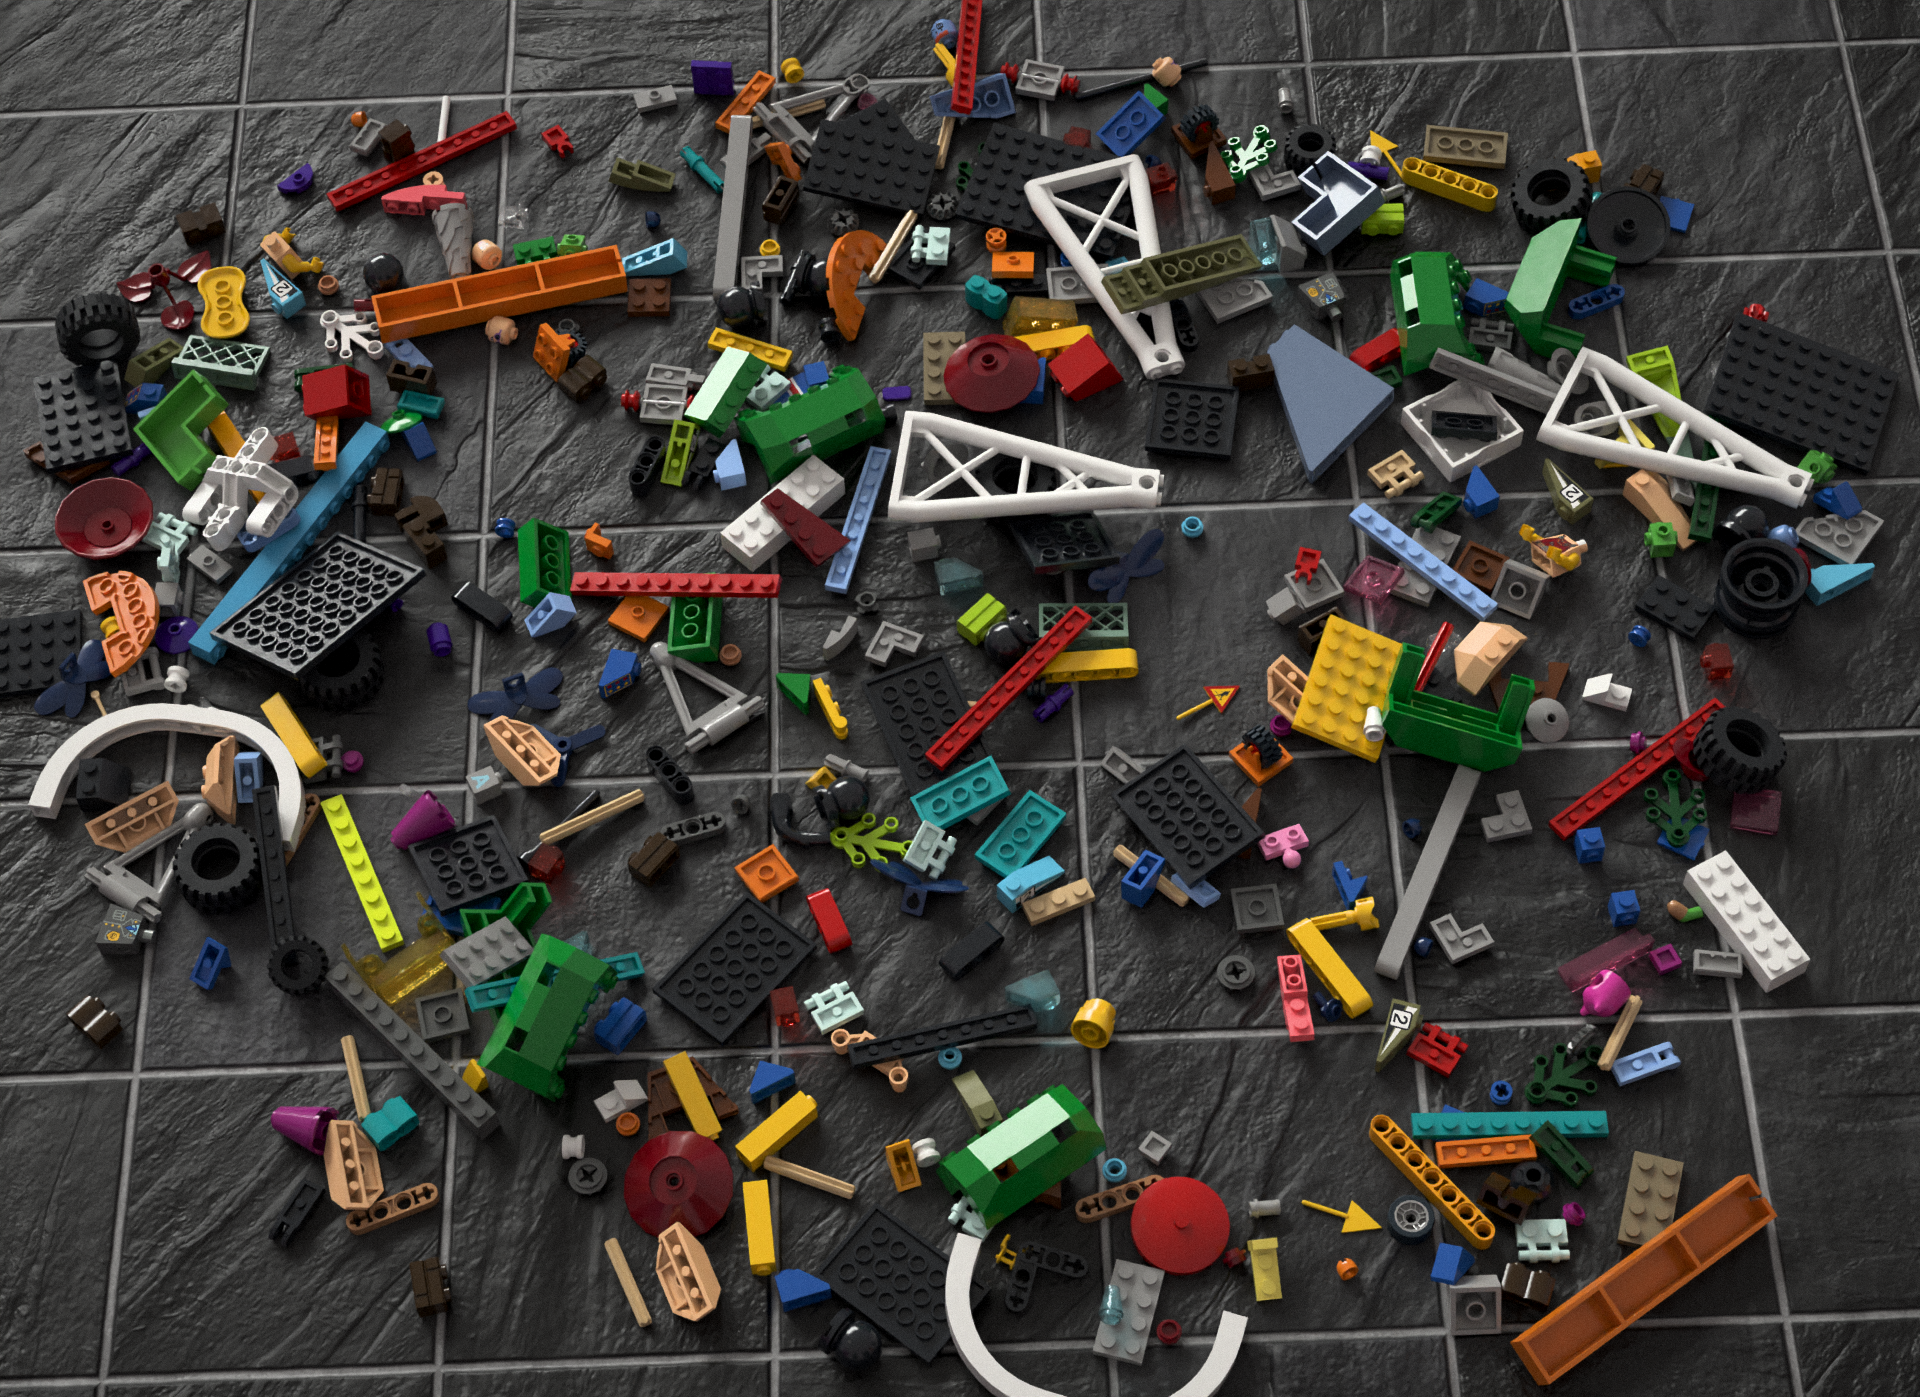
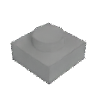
M1151 1131L1138 1148V1153L1158 1166L1172 1148V1143Z

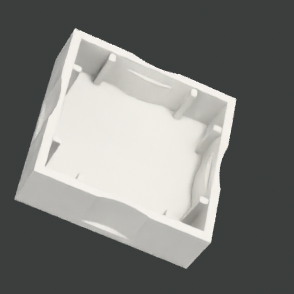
M1461 380L1454 381L1443 390L1428 395L1404 407L1402 410L1401 425L1450 483L1472 472L1473 466L1477 465L1480 468L1521 446L1524 430L1507 410L1496 402L1491 392ZM1432 410L1497 416V440L1482 442L1479 439L1460 440L1457 437L1438 438L1435 435H1431Z

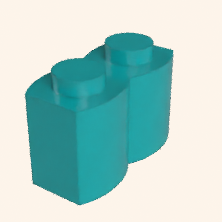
M973 275L965 284V300L971 307L982 310L993 319H1000L1007 311V293L1002 288L990 285L985 278L978 275Z
M401 1096L387 1100L381 1110L368 1114L361 1126L366 1136L381 1152L392 1146L400 1137L411 1132L420 1122L417 1114Z

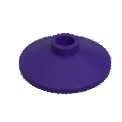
M185 616L171 617L159 625L155 633V641L162 651L169 654H181L191 649L188 642L199 628L191 618Z

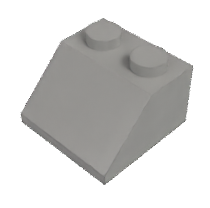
M1270 215L1268 244L1279 272L1283 273L1304 268L1307 252L1305 247L1301 246L1300 233L1295 231L1292 223L1276 215Z
M1509 559L1504 562L1491 599L1498 603L1497 607L1530 620L1544 594L1550 575Z
M1497 1275L1462 1276L1455 1285L1446 1284L1451 1335L1501 1334V1285Z

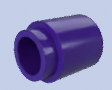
M440 622L431 624L426 630L431 651L434 652L435 656L439 657L448 655L452 648L448 626Z

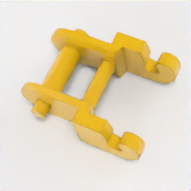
M1007 1234L1001 1243V1252L995 1258H997V1264L1002 1261L1010 1265V1270H1012L1016 1253L1007 1249V1241L1011 1238V1235ZM1005 1252L1014 1256L1013 1261L1003 1257Z

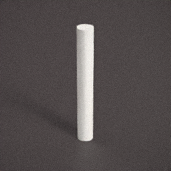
M443 96L437 143L446 139L451 100L449 96Z

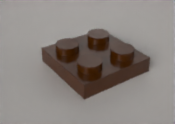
M671 278L630 279L628 317L670 316Z
M1469 540L1453 570L1479 590L1491 594L1504 562L1509 560L1510 557Z

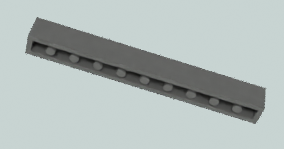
M343 961L324 976L329 989L481 1140L486 1138L500 1125L497 1113Z

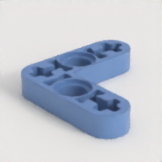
M291 508L271 537L251 535L245 531L246 523L237 536L248 552H255L297 526L301 517L294 508Z

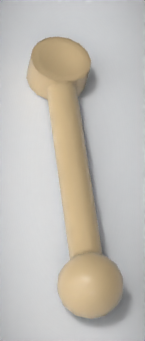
M93 691L91 698L96 701L102 715H107L100 701V693Z

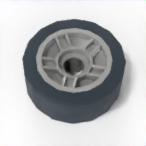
M1404 1195L1397 1198L1391 1204L1387 1215V1228L1391 1236L1405 1245H1417L1424 1242L1431 1235L1435 1223V1215L1431 1205L1424 1198L1416 1195ZM1409 1217L1413 1218L1412 1220L1414 1221V1223H1409L1407 1221Z

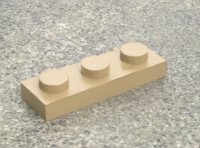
M1083 878L1023 902L1022 908L1031 926L1091 903L1095 901V895L1087 879Z

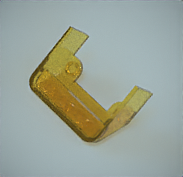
M420 891L415 894L426 910V913L417 922V928L422 937L386 963H383L380 957L375 954H368L357 960L345 943L341 945L347 959L368 987L388 1006L396 1005L447 969L448 965L439 955L443 950L456 944Z

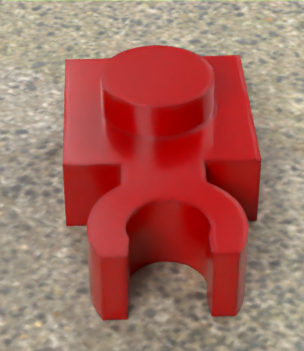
M559 125L541 133L543 141L552 151L558 149L561 158H565L564 150L574 153L573 145L570 143L568 135Z
M1304 547L1299 548L1295 563V570H1297L1295 573V583H1298L1300 577L1307 578V585L1311 584L1312 573H1317L1322 551Z

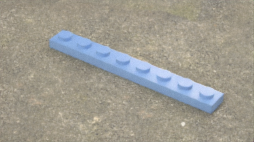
M870 446L842 531V535L851 541L834 555L825 583V590L847 594L892 455L889 449Z
M1364 502L1349 515L1348 520L1482 622L1497 609L1498 603Z

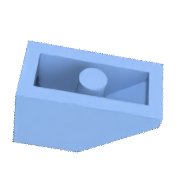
M733 439L715 461L716 470H713L715 483H720L721 491L747 485L737 441Z
M549 592L524 621L531 637H538L565 627L577 612L570 596Z
M262 751L239 752L234 758L238 803H252V789L263 787Z

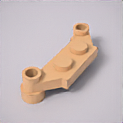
M837 1029L831 1035V1042L835 1051L842 1055L848 1052V1044L871 1040L876 1037L867 1031H864L862 1034L850 1035L844 1029ZM904 1058L872 1065L889 1077V1082L894 1091L902 1092L906 1089L908 1072L902 1066Z

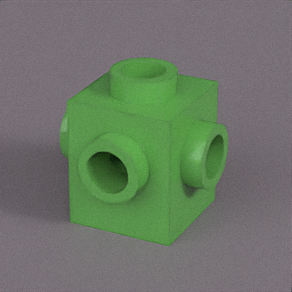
M564 235L561 243H558L557 246L558 256L588 251V246L585 245V236Z
M1810 450L1798 465V468L1812 473L1811 478L1815 479L1813 484H1824L1835 475L1834 470L1837 466L1832 462L1834 459L1827 453L1823 452L1821 454L1817 450Z
M1656 522L1649 525L1648 532L1644 534V542L1646 546H1649L1651 558L1673 557L1678 542L1677 531H1673L1672 522Z

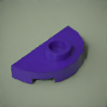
M308 163L278 184V190L285 194L296 191L301 193L307 190L312 184V167Z

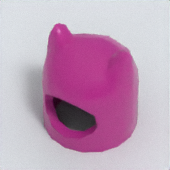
M1602 970L1595 977L1592 984L1585 988L1583 992L1584 1005L1580 1014L1582 1016L1588 1014L1599 1017L1612 1016L1631 997L1630 988L1614 972Z

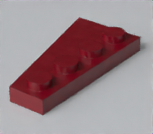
M778 488L760 502L763 508L816 568L846 547L851 541Z

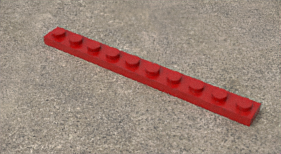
M961 0L950 109L961 114L970 115L973 107L982 0Z
M505 111L327 193V198L336 212L514 131L517 129L516 123L510 114Z
M575 572L570 592L572 595L778 598L782 578L780 574Z
M1075 605L925 753V759L943 771L1092 623V617Z
M1712 699L1550 820L1548 826L1563 841H1566L1577 830L1582 829L1676 757L1673 752L1675 741L1678 739H1688L1693 742L1709 716L1714 711L1725 706L1718 699Z

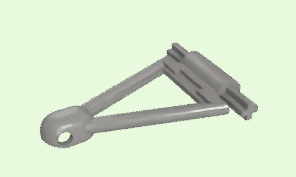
M853 74L845 79L843 84L769 104V108L773 113L762 102L756 103L753 111L763 120V126L778 142H785L790 147L792 153L803 164L807 165L812 155L802 144L812 152L819 128L811 136L787 109L844 94L842 100L825 119L837 122L854 99L868 90L870 81L862 74Z
M656 642L651 646V661L662 672L688 739H691L684 744L690 754H694L707 744L711 746L749 722L751 715L765 707V703L760 696H756L747 702L749 696L685 659L668 654V645L666 643ZM678 668L729 698L695 721H692L673 671Z
M206 803L195 804L182 819L104 865L102 868L110 875L106 876L92 867L86 870L87 873L84 877L98 886L101 894L122 908L143 915L145 919L153 924L155 922L158 923L162 912L148 904V901L161 907L175 880L172 868L173 861L176 860L173 856L157 889L123 867L183 830L186 833L182 841L184 839L188 840L190 838L189 834L193 831L198 832L202 830L201 827L209 826L213 820L211 807Z

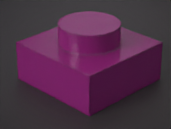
M1671 943L1649 953V958L1659 975L1680 968L1682 965V961Z

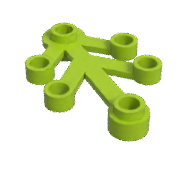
M872 813L864 814L862 821L849 828L837 827L830 834L832 845L838 849H844L851 858L852 865L855 868H862L866 860L865 855L857 852L853 845L861 846L870 859H877L888 864V860L880 856L876 849L900 853L901 858L904 859L908 851L905 848L910 847L913 842L908 840L903 843L879 839L888 833L898 830V820L895 817L886 818L884 825L865 836L856 835L864 829H871L876 825V817ZM867 819H872V820H873V821L870 822V823L865 822V820H867ZM889 823L895 824L893 827L888 826ZM840 835L845 836L844 838H838ZM861 858L862 861H861V862H855V859Z

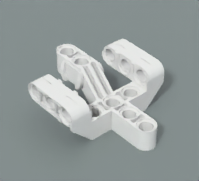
M265 427L256 429L250 435L235 458L217 455L211 468L207 469L201 485L183 509L184 521L199 525L207 524L203 535L216 551L225 550L245 523L246 530L251 535L271 537L298 499V489L292 480L267 465L276 452L278 443ZM248 490L265 492L266 494L248 518Z

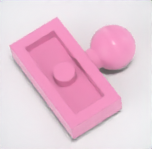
M1300 824L1265 835V838L1259 841L1257 845L1266 861L1283 855L1284 865L1287 868L1294 869L1301 863V856L1296 850L1308 847L1309 840Z

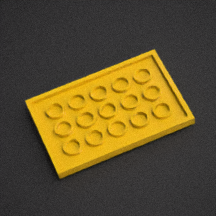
M1330 614L1291 728L1376 763L1386 733L1380 741L1372 742L1366 739L1363 729L1367 709L1372 706L1379 707L1382 716L1388 682L1402 644Z

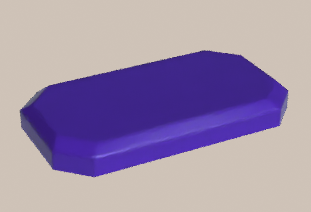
M908 386L885 387L882 390L885 401L909 400L911 398V388Z

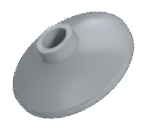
M1542 698L1529 706L1525 722L1529 733L1535 739L1543 743H1553L1564 737L1569 727V717L1565 708L1559 702L1550 698ZM1548 715L1552 717V723L1548 721Z

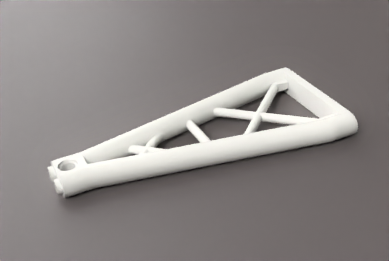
M1135 154L1027 182L1024 185V191L1032 210L1136 354L1146 378L1155 380V378L1181 373L1185 367V362L1176 343L1170 302L1121 315L1101 283L1104 276L1120 273L1124 267L1139 264L1145 257L1161 254L1148 175L1140 157ZM1117 177L1122 179L1101 216L1053 195V193ZM1128 185L1130 187L1137 231L1109 220ZM1055 206L1096 223L1084 245H1082ZM1103 227H1106L1139 241L1141 259L1100 269L1088 252ZM1140 312L1152 318L1156 345L1153 344L1136 320Z
M1582 347L1536 438L1537 441L1559 450L1772 499L1794 509H1797L1798 505L1803 507L1807 498V494H1804L1805 490L1810 491L1815 480L1811 478L1812 473L1785 463L1608 356L1586 347ZM1583 373L1593 377L1614 415L1572 425L1558 422L1557 419L1580 374ZM1605 380L1648 406L1622 412ZM1659 412L1681 426L1666 453L1641 447L1627 420ZM1618 422L1630 444L1580 433V431ZM1689 430L1713 444L1720 458L1701 461L1676 454ZM1741 461L1761 474L1736 469L1734 463Z
M906 411L888 507V520L919 523L1123 507L1156 509L1157 505L1161 506L1162 493L1158 492L1159 487L1163 488L1164 475L1160 474V470L1126 466L934 413ZM935 436L986 449L987 451L962 465ZM920 437L925 438L955 471L914 497L903 496L912 438ZM998 453L1022 459L1017 494L991 496L971 475L970 471ZM1031 462L1056 468L1068 480L1067 483L1054 491L1026 493ZM960 477L980 496L926 500ZM1093 478L1119 486L1088 489L1083 482Z

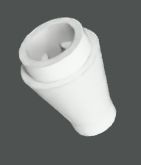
M1372 706L1367 709L1363 734L1369 741H1380L1383 739L1386 730L1382 726L1380 708Z

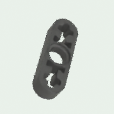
M711 812L667 824L662 827L660 833L670 839L668 833H672L674 838L670 840L680 846L722 834L726 829L725 817L720 812ZM715 820H716L717 823H718V826H715V827H714V825L712 824V821H715ZM702 823H705V826H706V829H707V830H704V829H703V824H702ZM696 825L700 829L697 833L690 834L687 832L688 827ZM680 829H683L684 836H681Z

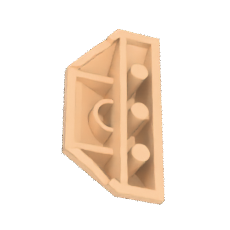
M1480 621L1454 649L1457 684L1473 696H1476L1528 638L1510 625Z
M1282 654L1267 669L1268 703L1292 724L1308 676Z
M503 715L484 724V730L496 758L523 786H539L557 776L561 754L534 726L518 720L508 719V717Z
M235 735L216 743L207 755L206 765L203 766L205 785L201 787L202 798L206 799L214 812L230 824L236 823L237 788L234 758L239 753L240 746Z
M166 781L84 825L96 845L126 853L169 827L179 800L169 781Z
M331 1120L328 1126L323 1155L331 1199L345 1210H368L384 1191L376 1147L357 1128L358 1126L354 1121Z
M676 1222L659 1235L658 1242L660 1245L657 1252L656 1272L672 1312L690 1320L699 1321L716 1308L721 1287L704 1247L680 1222Z

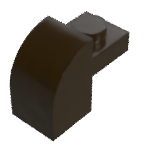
M428 496L409 498L411 506L403 508L394 514L397 526L401 532H404L403 525L420 515L430 526L432 533L448 525L445 512L439 503Z

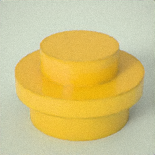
M765 240L760 246L761 256L779 255L780 246L774 240Z

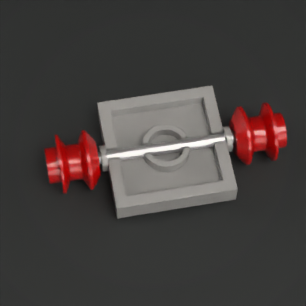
M1026 59L1022 71H1019L1017 64L1014 67H1010L1008 62L1005 66L1002 65L1000 73L1006 74L1007 79H1011L1012 84L1018 80L1016 94L1054 101L1059 87H1061L1063 94L1069 90L1071 95L1078 92L1080 87V80H1077V75L1073 79L1069 78L1068 74L1063 77L1064 66Z
M646 383L643 397H641L637 390L634 394H630L629 390H626L625 394L621 396V406L625 408V411L629 407H633L635 412L642 406L639 417L641 423L673 425L674 419L683 421L685 410L692 403L694 395L692 394L688 398V386Z

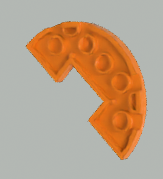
M865 230L849 232L843 237L838 238L831 248L826 266V278L829 279L830 288L827 291L830 308L834 307L837 316L835 322L848 341L855 340L866 308L854 295L862 269L869 276L887 245L883 239Z
M119 571L113 574L103 572L83 581L92 612L97 616L113 607L120 631L101 642L110 673L115 678L128 671L148 648L156 632L160 614L158 598L153 588L143 578L127 571Z

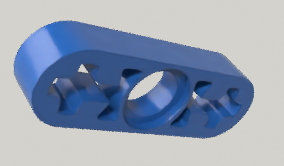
M1611 284L1570 301L1568 314L1571 318L1579 320L1619 305L1623 301L1625 290L1621 285ZM1599 299L1602 303L1596 305L1593 304L1591 300Z

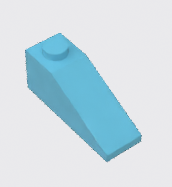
M672 238L622 258V264L626 276L668 275L687 268V251Z
M1873 563L1823 565L1817 569L1813 568L1811 569V582L1806 588L1805 593L1818 606L1871 579L1875 565Z

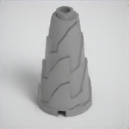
M461 203L441 205V211L437 212L435 209L432 212V221L435 225L436 235L446 261L449 278L455 279L469 276L471 274L473 211L470 207L467 210L465 204Z
M1495 347L1487 367L1557 395L1562 387L1550 379L1548 375L1531 368V365L1513 357L1511 353Z

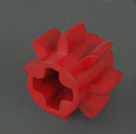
M1752 304L1749 308L1745 307L1743 312L1745 315L1767 323L1769 312H1765L1764 306L1760 304Z

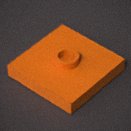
M993 252L992 278L1034 277V252Z
M626 596L608 619V624L645 643L670 611L669 606L649 596Z
M774 844L734 867L737 875L753 896L761 903H764L799 881L798 875Z

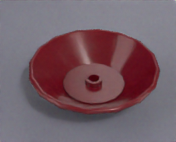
M989 334L973 338L958 347L948 359L943 377L946 391L957 404L971 411L992 413L1010 409L1025 400L1037 384L1040 368L1037 355L1027 343L1010 335Z
M114 477L91 480L75 488L61 502L55 515V534L62 546L78 557L94 560L117 557L133 549L147 535L154 519L153 503L146 491L130 480Z
M669 1131L650 1139L634 1154L625 1173L624 1199L630 1216L646 1233L658 1238L662 1232L676 1222H680L694 1237L708 1232L724 1216L733 1195V1172L726 1154L712 1139L693 1131ZM678 1178L679 1183L676 1186H672V1180Z

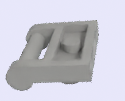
M156 647L147 648L130 669L121 674L127 697L153 689L162 690L165 688V679L161 674L158 661L159 652ZM145 659L149 660L153 679L150 680L146 679L142 662Z

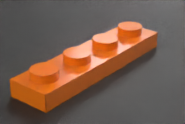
M759 70L715 122L716 128L729 134L731 115H750L756 103L761 102L776 84V78Z
M338 416L317 417L314 450L315 471L337 469Z
M1532 1134L1436 1142L1435 1144L1439 1169L1536 1160L1537 1154L1535 1144L1529 1139Z

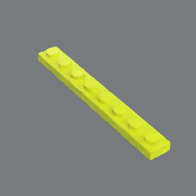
M342 794L320 802L382 952L384 953L404 945L401 933Z

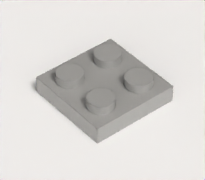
M1324 559L1320 560L1317 573H1312L1310 585H1307V578L1300 577L1298 583H1295V573L1297 570L1284 575L1285 583L1291 590L1297 593L1305 613L1344 596L1345 591Z

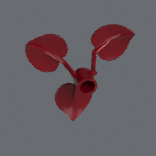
M207 250L187 259L180 265L178 274L170 271L169 268L165 269L160 263H155L149 267L148 273L135 274L126 280L117 282V286L122 295L134 303H140L149 299L151 290L155 289V284L163 287L173 306H168L162 311L161 322L168 329H184L194 318V307L188 300H182L176 304L167 288L170 282V275L181 281L188 279L192 284L198 283L201 275L212 269L210 253Z

